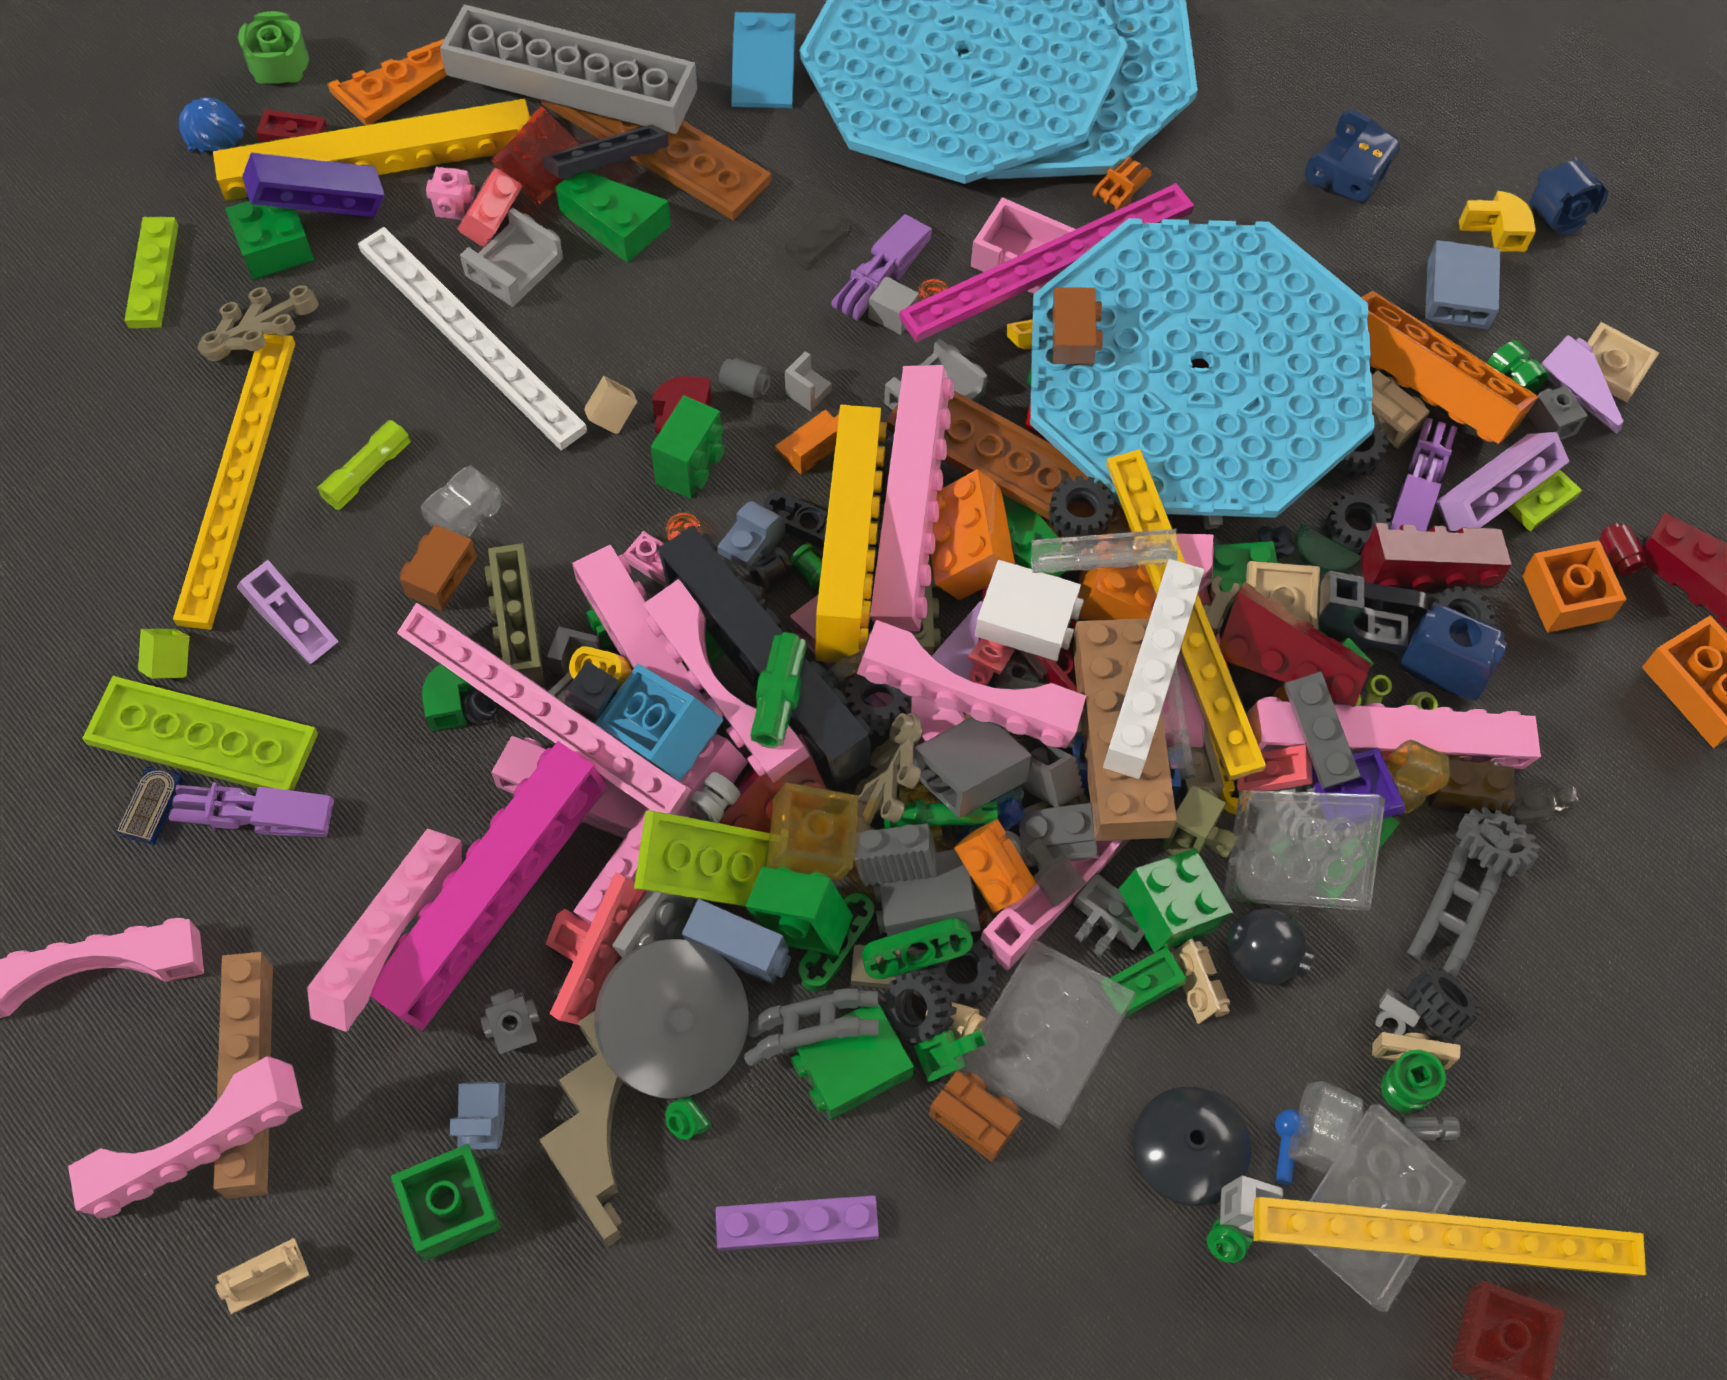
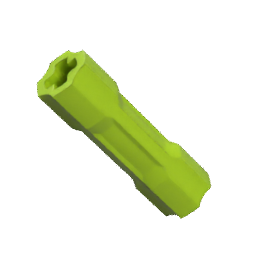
M388 420L370 437L369 442L341 469L335 470L317 487L321 497L336 510H340L359 492L360 487L388 460L394 459L411 442L407 432L393 420Z

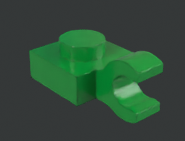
M948 1030L914 1045V1049L927 1080L930 1082L965 1067L966 1064L962 1055L986 1045L987 1042L982 1030L955 1040L952 1030Z

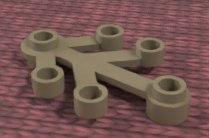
M297 286L289 292L290 297L288 300L262 313L265 306L269 305L272 299L265 287L256 288L248 295L252 304L239 325L232 328L234 323L242 318L243 313L236 302L223 305L219 310L223 318L215 331L206 333L198 344L200 354L206 356L210 361H218L228 356L231 350L248 349L249 351H256L263 348L266 344L263 334H278L281 336L290 334L295 330L296 326L291 316L286 313L291 310L297 315H306L313 312L319 304L314 292L308 289L307 286Z
M904 713L899 714L891 725L890 739L883 745L877 746L872 752L870 765L878 769L866 779H862L856 786L854 793L855 799L865 801L867 805L861 817L854 814L846 821L842 830V841L853 846V833L875 830L874 826L870 824L883 796L881 817L893 823H896L901 818L904 812V802L896 799L897 782L908 788H913L919 781L921 774L920 768L913 765V745L919 741L922 735V726L920 725L921 721L918 715L913 713L908 715Z

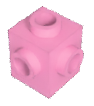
M436 167L433 180H428L426 194L427 198L432 201L436 217L463 220L474 201L475 187L470 184L467 171Z

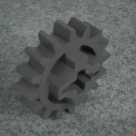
M1485 807L1480 812L1473 808L1469 814H1465L1457 827L1459 830L1456 833V837L1462 839L1459 844L1460 848L1469 849L1468 857L1470 859L1478 858L1481 860V867L1491 868L1496 874H1499L1502 869L1509 876H1513L1516 871L1523 875L1534 864L1539 856L1537 852L1540 849V846L1533 843L1536 839L1535 835L1526 834L1527 826L1525 824L1517 825L1514 823V816L1502 814L1500 810H1496L1492 814Z

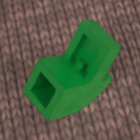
M442 664L435 667L429 673L422 689L425 718L431 732L466 726L467 720L462 709V701L470 692L478 691L477 688Z

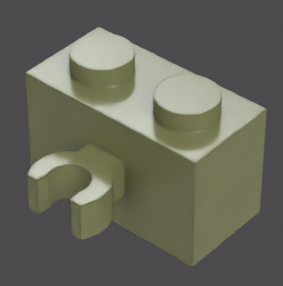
M1192 785L1176 812L1177 821L1170 838H1164L1160 848L1172 855L1196 848L1198 854H1200L1206 844L1217 854L1227 858L1238 837L1227 830L1215 827L1226 802L1220 800L1213 791L1206 788L1200 789Z

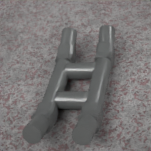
M1459 845L1455 847L1441 883L1407 951L1411 956L1421 960L1438 925L1458 934L1459 936L1443 967L1447 974H1452L1455 978L1474 944L1475 937L1487 910L1499 888L1504 871L1501 869L1500 873L1496 874L1493 869L1488 868L1479 890L1459 881L1470 853L1469 849L1460 848ZM1452 894L1473 904L1466 921L1445 911Z
M845 988L836 990L833 994L782 1007L778 1005L768 1008L759 1014L757 1019L748 1024V1035L756 1038L766 1030L769 1031L783 1024V1034L770 1035L758 1042L756 1047L744 1054L746 1063L754 1067L764 1059H769L776 1054L784 1052V1050L835 1037L878 1036V1019H859V1017L850 1016L836 1019L837 1008L840 1010L844 1008H858V1006L877 1007L878 991H859V989ZM820 1013V1025L799 1030V1018Z

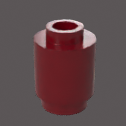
M1615 523L1601 532L1602 536L1599 538V541L1614 571H1618L1621 576H1627L1639 571L1646 565L1647 562L1644 558L1646 553L1630 525Z

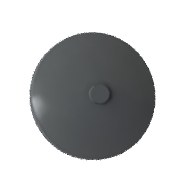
M680 939L658 940L631 951L610 971L601 987L596 1002L595 1034L605 1062L612 1072L626 1085L655 1097L682 1098L708 1089L723 1078L732 1068L745 1043L749 1011L743 985L732 966L721 955L693 941Z

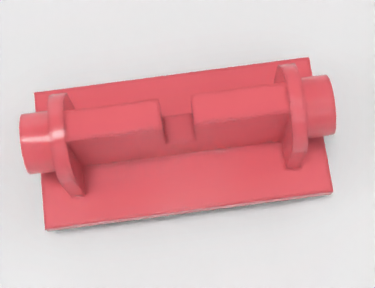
M981 638L967 658L974 662L970 671L972 682L987 685L994 672L1001 674L1016 649Z

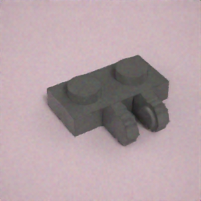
M1097 873L1072 904L1089 917L1075 935L1076 939L1080 942L1086 939L1096 923L1108 931L1104 937L1100 938L1093 951L1100 957L1115 937L1131 949H1134L1145 935L1120 891Z

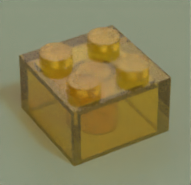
M785 782L773 800L767 867L773 869L787 867L797 873L809 875L812 872H818L828 876L831 880L840 881L853 867L858 796Z

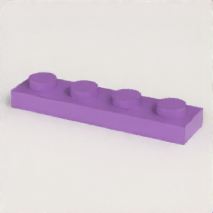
M876 1195L715 1207L718 1251L875 1240L879 1238Z

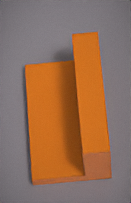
M824 410L775 445V450L802 475L835 451L839 414L833 417Z

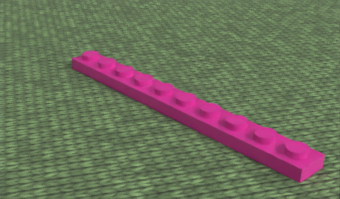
M1175 183L900 311L899 319L915 342H919L1055 278L1128 218L1142 219V223H1161L1162 219L1180 220L1192 214L1194 204Z

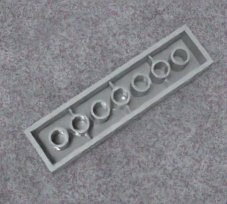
M465 4L440 47L446 75L643 126L652 124L662 131L677 134L697 91L695 62Z

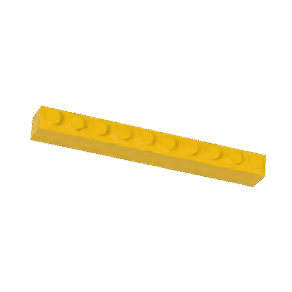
M520 99L213 151L217 182L225 201L248 197L242 175L251 152L372 166L376 168L377 174L380 175L535 148L526 100Z

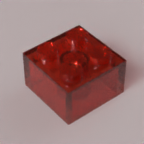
M540 106L491 160L504 173L518 181L522 185L521 189L539 205L556 190V186L564 181V179L556 177L544 168L542 156L581 144Z
M1480 1282L1468 1291L1450 1369L1479 1380H1551L1565 1311L1491 1283Z

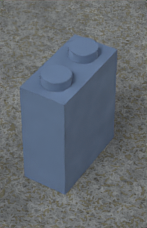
M1436 240L1427 264L1425 321L1489 330L1499 311L1500 249Z
M698 899L682 932L685 940L700 943L714 950L732 967L772 985L777 976L782 978L785 975L791 961V956L787 955L789 950L782 935Z

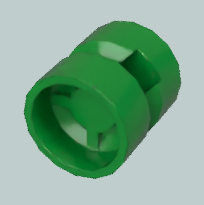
M1512 340L1502 346L1487 361L1488 365L1532 393H1535L1549 376L1548 371L1536 359L1529 360L1530 353L1518 340Z
M1420 1049L1410 1050L1402 1054L1383 1075L1381 1082L1382 1096L1388 1105L1396 1111L1406 1114L1416 1113L1424 1109L1444 1088L1446 1081L1444 1067L1439 1059L1430 1052Z

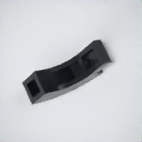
M1335 571L1327 573L1319 587V627L1322 632L1338 642L1350 638L1363 653L1368 647L1403 653L1408 648V616L1364 607V577Z

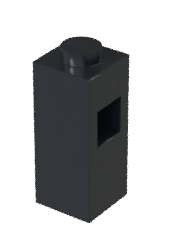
M587 661L567 688L565 703L593 723H596L616 695L619 680Z

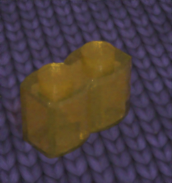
M1412 739L1402 743L1389 759L1384 760L1405 804V813L1401 814H1407L1415 808H1419L1424 803L1426 795H1431L1438 789L1445 787L1450 778L1448 756Z

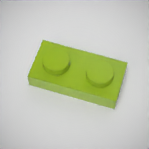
M1559 469L1510 505L1507 510L1532 532L1575 500L1582 490Z

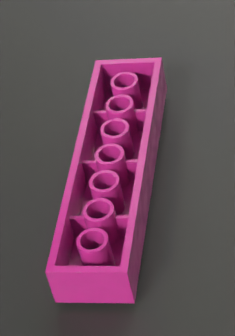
M559 741L552 748H547L541 754L537 761V768L529 778L523 779L517 785L513 794L514 798L505 809H500L493 816L490 822L491 828L482 839L476 840L469 847L466 853L467 859L458 870L452 871L445 878L442 884L443 890L433 902H428L421 909L418 915V922L409 933L403 934L397 940L393 948L394 953L386 964L383 965L370 995L372 998L418 1030L423 1031L608 788L593 764Z

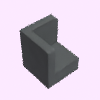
M558 626L547 655L551 673L561 676L569 673L571 657L580 647L587 646L602 650L600 638L595 635Z

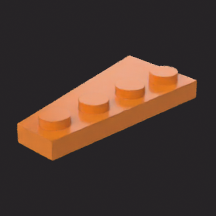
M444 39L408 52V58L393 61L390 59L382 62V68L365 73L364 70L352 74L353 79L339 83L338 80L328 83L330 93L365 126L371 125L447 76L440 51Z

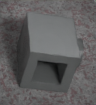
M1565 385L1555 390L1546 389L1537 395L1539 397L1528 413V417L1540 433L1557 432L1560 440L1576 435L1588 415Z

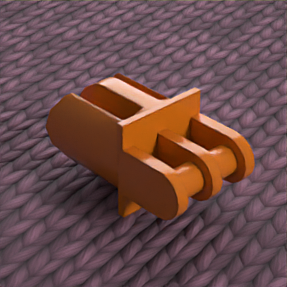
M1128 156L1114 171L1110 168L1108 169L1107 175L1095 187L1093 196L1096 198L1102 197L1105 204H1113L1117 211L1131 204L1132 196L1150 179L1152 172L1147 167L1141 171L1142 164L1137 161L1132 162V158Z

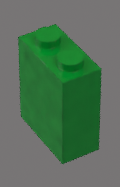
M879 1004L877 1007H860L843 1016L859 1017V1019H878V1036L835 1037L795 1047V1055L790 1057L799 1077L807 1076L813 1087L809 1091V1095L815 1108L819 1113L825 1110L830 1120L912 1077L914 1066Z

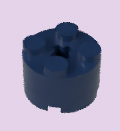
M1573 158L1555 169L1549 167L1540 173L1537 178L1539 184L1535 188L1529 203L1551 229L1556 230L1558 234L1564 235L1586 225L1588 222L1585 218L1592 211L1597 215L1607 200L1608 191L1580 158Z

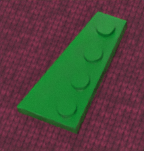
M1002 494L1015 563L1055 577H1059L1075 566L1073 554L1038 513Z

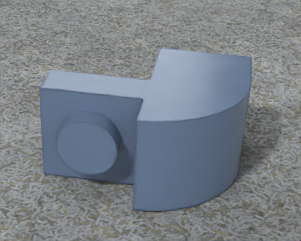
M754 501L748 502L737 512V522L718 545V554L745 569L750 567L759 554L768 557L786 533L785 519Z
M466 1082L459 1084L458 1117L450 1119V1136H458L457 1148L469 1144L472 1149L499 1148L504 1128L506 1082Z

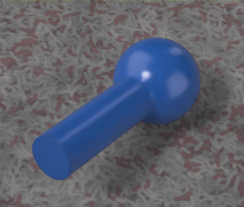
M1286 1109L1280 1112L1275 1120V1129L1281 1137L1276 1182L1283 1185H1291L1297 1140L1305 1134L1307 1123L1305 1117L1299 1111Z

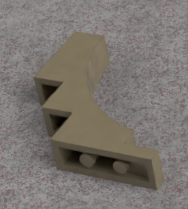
M594 1011L578 1023L583 1035L597 1055L559 1080L578 1114L539 1140L598 1233L609 1247L622 1238L616 1228L622 1223L610 1202L604 1206L601 1204L618 1193L611 1159V1127L614 1108L623 1081L612 1072L600 1052L595 1034Z

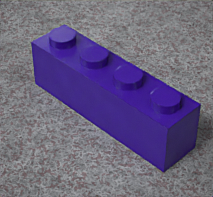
M251 152L242 175L251 205L375 217L384 197L376 168L372 166Z

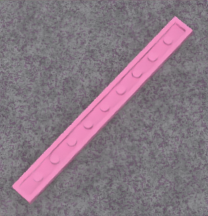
M416 603L397 633L548 739L554 743L557 741L561 742L595 766L600 775L650 810L676 815L692 791L686 785L424 606Z

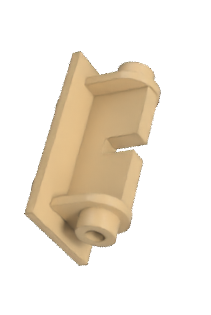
M1193 939L1187 940L1171 954L1187 979V983L1182 985L1197 1024H1201L1213 1014H1215V1017L1228 1014L1230 1012L1228 1008L1230 1000L1227 998L1220 980L1209 981L1208 976L1215 975L1217 971L1210 957L1208 947H1203L1201 941L1193 942Z
M293 1238L218 1275L219 1283L216 1284V1290L220 1298L226 1300L230 1313L234 1314L310 1275L296 1239Z

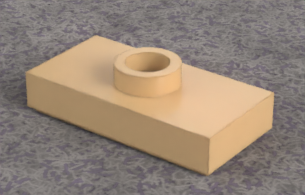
M1382 1032L1373 1042L1372 1056L1396 1061L1402 1054L1410 1050L1420 1049L1433 1054L1439 1059L1444 1069L1448 1070L1460 1059V1045L1428 1040L1429 1037L1421 1033H1407L1404 1036Z

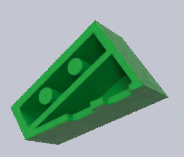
M589 172L576 173L573 178L565 179L556 186L560 213L626 262H629L671 226L668 200Z

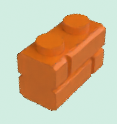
M998 819L971 832L954 847L993 913L1021 900L1037 884L1010 838L1006 837V832Z

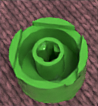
M276 11L255 15V21L248 26L245 22L240 28L238 39L249 71L254 76L256 82L260 84H279L300 81L308 65L309 55L299 24L296 21L290 20L289 15Z

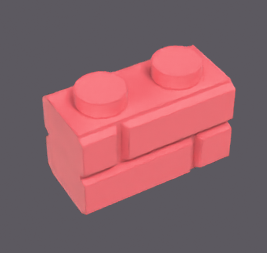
M494 168L458 226L459 232L480 246L485 247L498 230L522 185L500 169Z

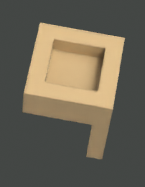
M603 376L584 410L589 421L618 434L635 407L637 399L632 390Z

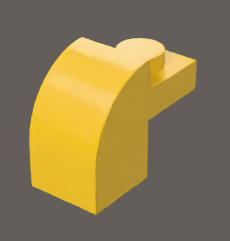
M1497 191L1493 201L1468 200L1459 219L1460 231H1491L1494 248L1500 249V251L1526 252L1536 232L1533 214L1529 206L1519 197L1502 191Z

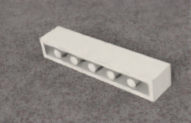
M1168 559L1103 768L1137 779L1140 778L1204 569Z

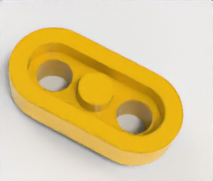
M587 646L577 649L572 655L569 664V671L574 679L587 661L591 662L619 680L617 691L631 673V665L627 658Z

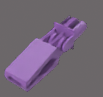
M904 214L873 245L871 254L875 256L872 260L865 264L862 263L856 271L851 270L850 280L831 302L832 307L838 311L842 308V313L849 317L853 316V319L858 321L869 308V298L883 279L891 277L898 281L930 240L932 229Z
M1426 418L1424 420L1407 470L1411 474L1408 473L1400 489L1389 530H1400L1399 527L1405 524L1415 525L1416 531H1426L1441 484L1436 483V481L1440 482L1445 472L1449 456L1452 453L1451 447L1457 427L1451 426L1442 446L1440 442L1446 424L1438 422L1431 441L1426 442L1433 419Z
M213 782L212 788L177 785L175 791L178 795L173 798L172 806L174 809L170 811L169 820L172 822L210 825L213 831H216L217 828L237 829L241 825L251 824L255 826L254 831L262 835L327 837L334 799L327 795L268 787H258L256 796H252L243 789L217 786L215 782Z

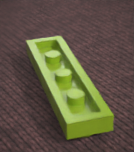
M143 217L125 315V322L128 328H161L178 231V223L175 217Z

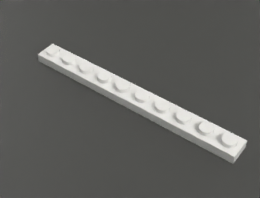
M385 227L358 243L361 253L561 451L587 433L586 424Z

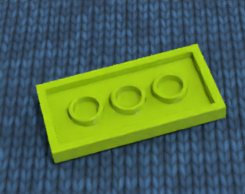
M645 811L634 889L746 907L761 867L775 869L780 835L663 812Z

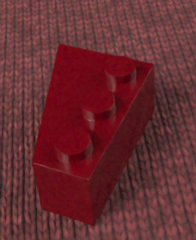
M793 730L810 757L774 783L766 773L759 777L752 767L742 778L739 777L733 783L740 791L741 796L733 805H728L724 809L725 815L718 822L719 824L768 833L831 799L801 733Z

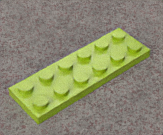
M112 676L82 739L90 746L256 789L258 787H268L294 791L318 732L312 726Z

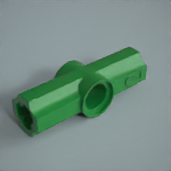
M783 632L781 635L774 636L766 671H762L759 677L756 694L758 705L750 737L751 741L760 744L761 747L775 749L777 746H783L789 726L791 710H795L798 705L801 689L800 673L807 646L806 640L799 638L796 634Z

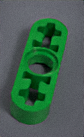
M854 893L844 899L848 908L857 909L859 906H863L865 917L858 915L852 923L851 930L848 928L845 936L848 944L843 950L839 951L838 956L822 953L827 958L822 968L824 977L816 976L813 980L809 979V970L807 969L808 967L812 969L817 968L822 961V954L808 950L799 964V980L807 990L819 992L831 984L853 952L854 945L859 943L872 924L874 905L866 895Z
M949 918L870 942L862 951L864 969L871 978L879 980L890 978L963 956L971 949L973 939L969 926L964 920ZM957 934L958 940L951 941L950 936ZM934 939L938 940L939 947H934ZM914 943H924L927 945L926 950L921 954L912 955L907 952L909 946ZM900 950L901 958L897 959L895 951ZM883 956L885 961L878 963L875 958Z

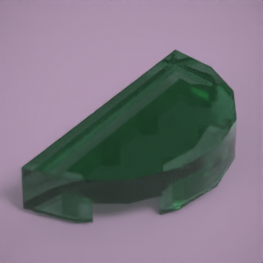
M1301 524L1295 543L1301 554L1302 562L1307 566L1320 567V573L1327 575L1329 571L1349 572L1360 562L1362 558L1360 555Z

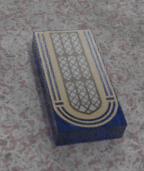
M146 766L116 830L117 834L120 837L155 845L172 808L173 798L178 795L175 791L176 786L183 784L184 779L182 776Z

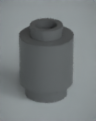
M734 358L733 360L726 359L720 369L719 383L725 385L727 390L757 399L761 394L764 395L770 385V376L767 375L766 367L739 358Z

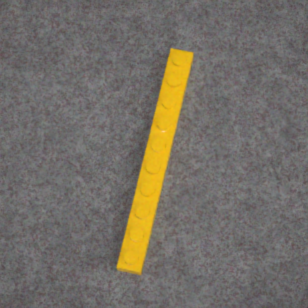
M263 334L266 340L265 346L254 351L173 617L177 626L212 629L294 351L295 341L293 336Z
M1141 449L1107 458L1106 467L1157 595L1168 559L1185 563V560ZM1197 593L1179 654L1227 778L1230 781L1264 771L1266 764Z
M1265 1197L1254 1198V1241L1631 1276L1646 1275L1643 1233Z

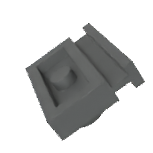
M1091 803L1018 812L1021 849H1023V861L1027 868L1099 859L1097 841H1095Z

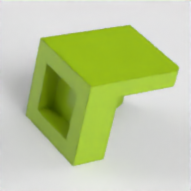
M141 629L138 670L151 679L185 678L187 675L189 636L177 629Z

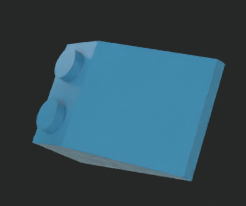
M735 12L732 107L792 108L796 44L795 14Z
M637 664L595 724L681 781L687 771L692 768L696 758L708 741L713 738L717 728L724 719L694 696Z

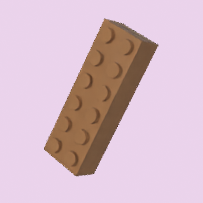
M1149 618L1077 621L1074 630L1072 648L1077 691L1080 694L1086 695L1081 713V725L1095 841L1170 838L1177 821L1162 710L1139 779L1103 768Z

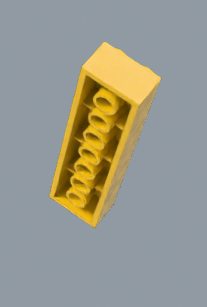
M840 405L816 612L815 661L858 664L860 650H865L868 642L867 628L870 621L871 601H866L865 599H871L874 574L867 573V571L873 572L875 567L876 547H870V545H876L878 521H872V518L878 519L880 514L881 496L875 495V492L881 493L883 471L877 470V467L883 468L885 446H879V442L885 443L887 422H880L881 408Z

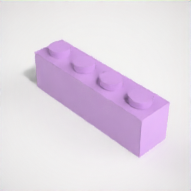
M1558 433L1527 434L1438 499L1435 503L1448 531H1457L1462 527L1481 528L1566 465L1569 459Z

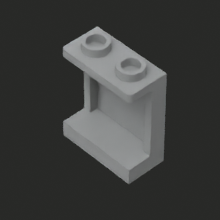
M512 208L508 211L510 222L507 227L479 253L468 247L460 254L465 276L514 307L564 258L561 240L553 230H546L528 214H522Z
M938 339L934 343L933 354L919 365H944L948 378L953 379L954 391L974 402L979 401L986 394L988 376L983 368L978 364L971 363L961 355L955 346L948 345L942 339ZM893 377L885 384L884 404L892 410L899 403L901 381L896 377Z

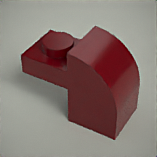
M680 376L672 378L659 386L652 398L654 417L656 419V434L660 433L683 395L711 406L712 389L710 378Z

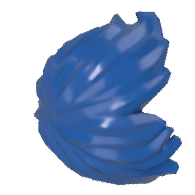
M207 96L199 100L193 99L192 103L184 106L179 117L180 133L187 144L189 152H193L196 148L201 153H205V150L218 151L230 149L231 146L235 147V143L242 139L244 135L243 130L246 128L238 115L229 106L216 98Z

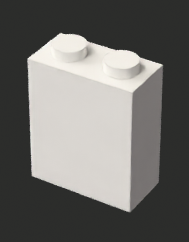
M998 560L977 618L975 636L1057 661L1061 648L1068 650L1074 629L1068 628L1071 618L1078 620L1084 602L1083 599L1078 598L1081 584Z

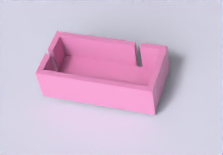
M1002 198L973 241L971 267L985 272L1076 229ZM1051 280L1028 290V292L1035 294Z

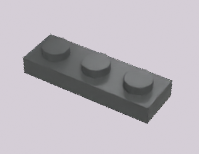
M1322 672L1287 682L1284 687L1322 790L1359 778L1360 773Z

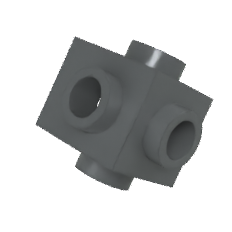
M513 989L492 995L490 997L492 1002L485 1004L486 1015L481 1016L480 1020L486 1038L494 1037L499 1054L537 1042V1034L533 1023L539 1022L540 1019L534 1000L526 1001L523 992L514 994ZM513 1015L517 1019L512 1023H508L503 1018Z

